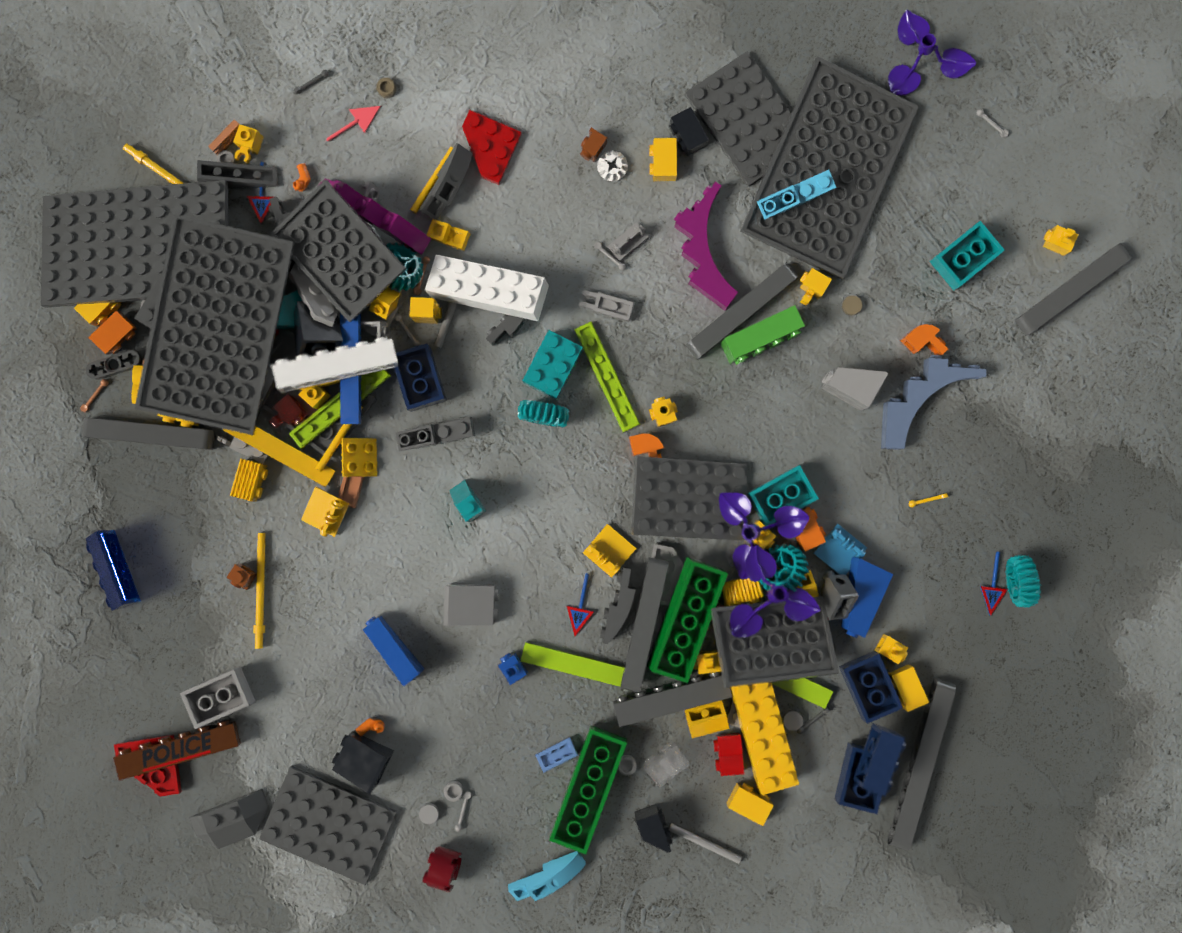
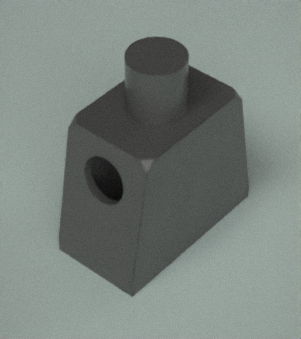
M827 571L823 574L825 583L820 591V595L824 597L828 619H847L859 595L846 575H835L833 571Z

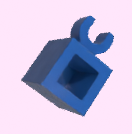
M508 653L500 658L501 663H499L498 667L510 685L527 675L528 671L516 653L513 655Z

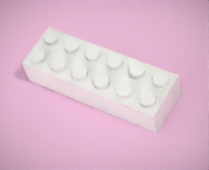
M436 255L425 291L434 299L539 321L549 285L544 277Z
M387 337L376 339V342L371 344L364 341L356 343V347L348 348V346L337 347L336 351L328 353V350L316 352V356L308 357V354L297 356L296 360L288 361V359L278 360L275 365H272L277 389L283 393L398 367L392 339L388 340Z

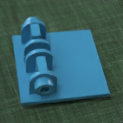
M837 524L825 538L826 542L821 544L813 553L839 575H846L850 570L852 557L863 558L867 547Z

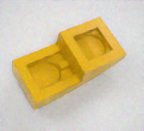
M432 219L427 232V236L432 240L465 251L471 235L469 231Z

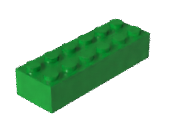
M688 557L686 558L647 664L652 672L688 683L712 619L711 609L716 608L728 576L726 571Z
M590 725L551 830L549 841L586 855L627 745V738Z

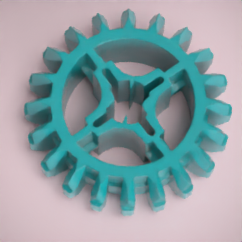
M397 242L393 245L388 243L386 246L407 268L390 285L391 290L397 288L400 292L402 289L405 291L410 288L413 289L420 282L423 275L424 264L421 263V258L416 257L417 252H412L411 248H405L404 244L399 246Z
M523 400L520 401L517 417L523 421L554 427H565L569 421V410L559 405Z
M784 543L782 546L776 545L775 550L769 548L770 554L777 564L774 576L776 581H773V577L766 578V580L775 583L776 586L785 587L787 591L791 589L795 592L797 586H802V580H807L804 576L809 573L806 568L809 566L806 556L799 548L793 545L788 546ZM790 558H793L794 566L791 565ZM762 579L759 580L765 590L769 591L771 589Z
M1026 555L1010 557L1006 564L1005 573L1006 584L1012 602L1017 607L1027 608L1038 604L1041 593L1040 577L1038 576L1036 564L1032 558Z

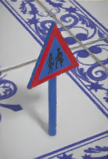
M260 187L259 196H247L260 224H262L271 205L269 199L273 197H264L263 187Z
M999 551L995 555L992 586H980L990 616L1008 590L995 588L1000 556Z
M588 573L585 574L579 608L566 606L574 636L577 635L594 613V611L582 609L588 583Z

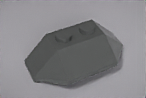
M259 789L191 816L189 819L197 837L220 849L255 835L269 805L263 789Z

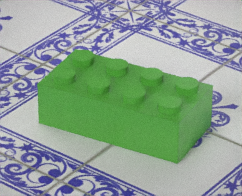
M794 305L724 338L721 346L729 363L735 362L738 365L746 361L751 354L755 357L763 353L768 346L772 349L780 345L785 338L789 341L802 333L801 329L805 325Z

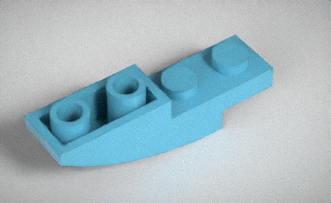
M826 170L794 186L792 185L757 201V204L765 220L836 189V185L830 171Z
M578 851L542 864L543 871L508 884V891L516 901L530 896L534 901H537L555 892L573 879L586 865V861Z

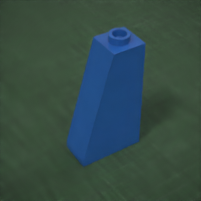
M852 557L848 579L859 597L847 619H842L841 627L847 630L846 634L857 638L858 635L865 638L893 574L857 557Z
M373 616L365 623L367 627L363 631L403 686L425 669L382 616L377 618Z

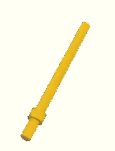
M128 143L124 145L123 150L132 155L138 163L145 164L173 185L185 184L149 159L148 155L141 150H136Z
M258 533L256 625H253L255 649L263 648V633H265V625L263 624L266 533Z

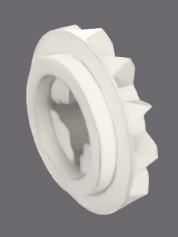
M612 150L605 152L599 158L597 167L599 174L605 180L617 181L626 174L628 164L626 157L620 152ZM616 159V166L618 168H612V170L608 172L609 164H607V162L612 163Z

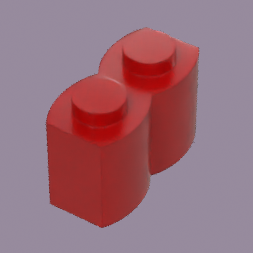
M740 733L716 735L717 740H713L714 752L718 751V759H715L716 771H720L721 776L744 774Z

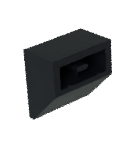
M654 804L635 811V821L642 841L667 853L671 852L670 845L673 844L669 828H664L666 821L662 808L658 809L657 805Z

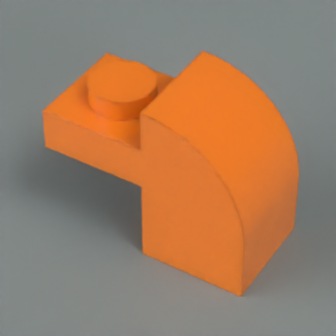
M929 324L920 325L912 329L900 340L913 354L920 351L925 345L935 355H943L948 350L945 346V341L935 336L940 329Z
M644 433L629 437L633 456L648 453L649 457L662 458L661 453L657 454V451L664 449L656 436Z

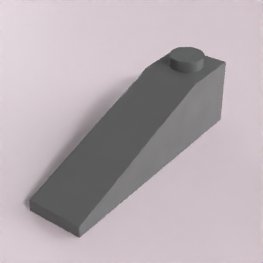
M197 160V182L226 180L228 182V189L277 187V167Z

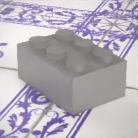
M241 667L180 693L195 729L256 702Z

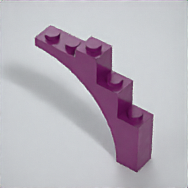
M324 179L336 189L364 221L386 233L402 245L404 244L405 247L411 248V251L423 254L431 240L429 236L400 215L388 211L376 201L361 195L346 183L338 180L334 182Z
M715 181L712 186L708 185L704 190L703 199L695 202L691 208L693 212L687 207L684 212L679 211L674 218L676 221L674 228L691 239V241L687 239L681 247L683 249L681 256L698 268H694L688 276L690 278L688 284L720 308L726 310L738 291L730 286L720 274L713 262L708 246V215L711 205L721 189V185Z

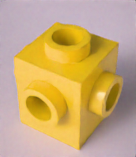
M665 396L654 400L649 413L652 421H656L657 427L677 421L675 413H678L675 402H671L670 398L665 399ZM660 409H665L666 413H661Z

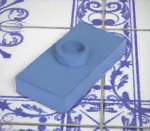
M569 737L535 754L544 773L578 756V753Z

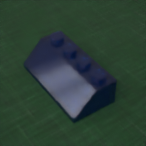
M99 530L85 538L87 551L93 558V567L100 577L99 584L107 596L106 603L108 607L114 611L140 602L139 594L116 531Z

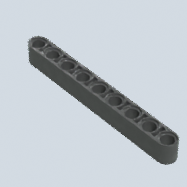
M935 678L931 685L928 696L929 703L925 706L889 831L888 845L906 851H909L911 848L955 696L956 685L954 683Z

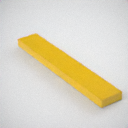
M256 427L254 435L223 429V431L325 488L336 472L328 466H325L322 472L318 471L315 467L319 461Z

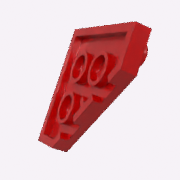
M469 110L462 128L481 177L500 185L522 133Z
M174 734L114 744L115 756L122 749L131 747L132 751L139 749L138 745L151 742V745L159 743V739L168 736L174 739ZM178 764L134 776L142 784L152 788L154 793L160 797L182 792Z

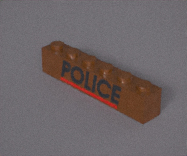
M224 720L218 722V726L213 728L207 725L198 728V732L195 733L190 731L179 733V737L171 739L170 736L158 740L159 743L151 745V742L138 745L139 749L132 751L131 747L118 751V755L113 757L118 779L120 781L238 747L241 742L236 722Z

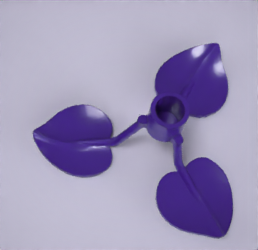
M906 10L898 25V38L905 45H912L915 42L919 44V54L911 70L906 65H898L890 71L888 76L890 92L898 96L914 92L921 82V76L914 72L921 56L929 55L933 51H935L938 61L942 63L941 72L946 77L952 79L965 75L976 65V61L968 53L957 48L946 49L941 58L938 45H935L936 37L929 33L930 26L924 18Z
M723 492L719 495V507L723 518L727 523L734 526L740 524L743 519L744 528L742 536L751 545V547L747 544L740 545L733 553V563L742 580L748 578L744 569L745 560L749 551L755 546L753 540L760 536L761 531L778 526L780 535L785 538H794L803 532L809 521L808 514L802 509L794 506H783L774 513L776 523L760 528L756 524H748L745 517L752 510L751 501L746 495L737 492Z
M758 545L749 551L744 564L745 573L751 581L757 582L762 579L765 584L771 587L767 594L769 600L754 611L747 604L736 606L730 615L731 633L733 636L745 638L756 634L763 624L762 617L756 613L771 603L786 602L784 611L794 621L806 620L820 611L816 600L807 591L801 588H796L795 592L791 589L787 591L785 587L776 586L775 583L766 580V578L774 576L777 570L776 561L770 553Z

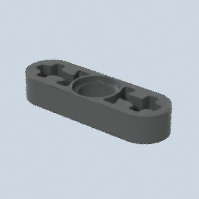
M133 350L125 351L89 363L86 367V374L92 379H104L132 370L133 365H142L143 357L139 352ZM131 355L136 357V359L134 360V363H132V362H125V363H124V361H123V360H126V361H127V360H130V359L132 358ZM113 360L119 362V367L116 370L110 368V363ZM95 367H97V368H104V367H105V369H106V370H100V371H98L97 374H94V373H93V371L95 370Z

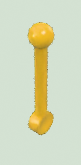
M941 494L918 501L910 500L908 504L913 508L917 504L947 498L948 494Z

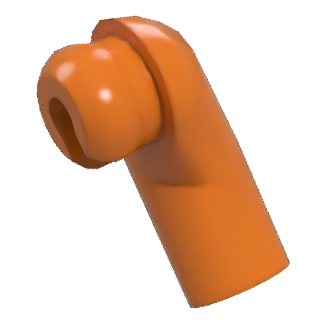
M305 163L297 165L300 177L293 182V188L299 192L306 190L311 181Z
M368 718L355 730L362 737L369 730L382 733L385 729V724L380 719Z

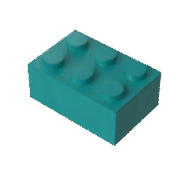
M979 221L929 262L954 291L1005 251V249L985 225Z
M548 330L522 380L523 383L558 400L583 352V347Z
M800 465L787 470L746 493L765 526L776 523L774 513L779 508L794 506L802 509L819 499Z

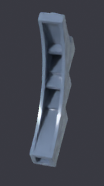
M931 355L930 358L924 360L923 380L922 377H910V380L904 381L903 402H901V399L891 398L888 402L883 403L881 449H905L906 437L912 419L921 405L933 393L952 382L986 377L987 369H980L979 365H968V368H961L960 364H949L948 367V359H942L941 355Z

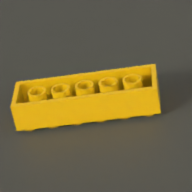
M772 682L730 687L752 772L760 794L766 795L799 785Z

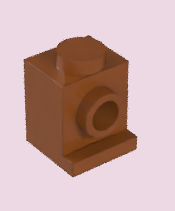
M591 127L589 130L590 137L586 136L581 144L582 151L580 155L588 161L591 159L595 162L607 144V137Z
M241 563L235 564L226 578L231 580L230 583L233 586L248 590L257 573Z

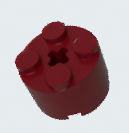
M440 846L436 847L434 852L431 851L429 855V870L425 872L422 882L429 887L450 893L454 887L450 884L453 880L457 879L462 858L459 857L462 853Z

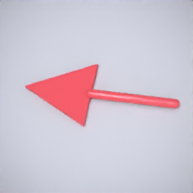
M381 106L349 109L355 120L329 136L326 140H332L357 123L365 133Z

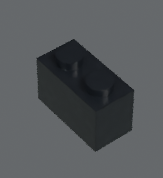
M691 107L671 117L669 129L673 136H677L679 140L677 142L682 152L685 151L687 156L708 145L709 139Z

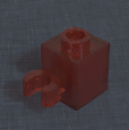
M287 394L273 406L279 414L268 422L276 428L282 425L284 421L292 426L294 424L298 425L305 419L304 416L307 412L292 395Z

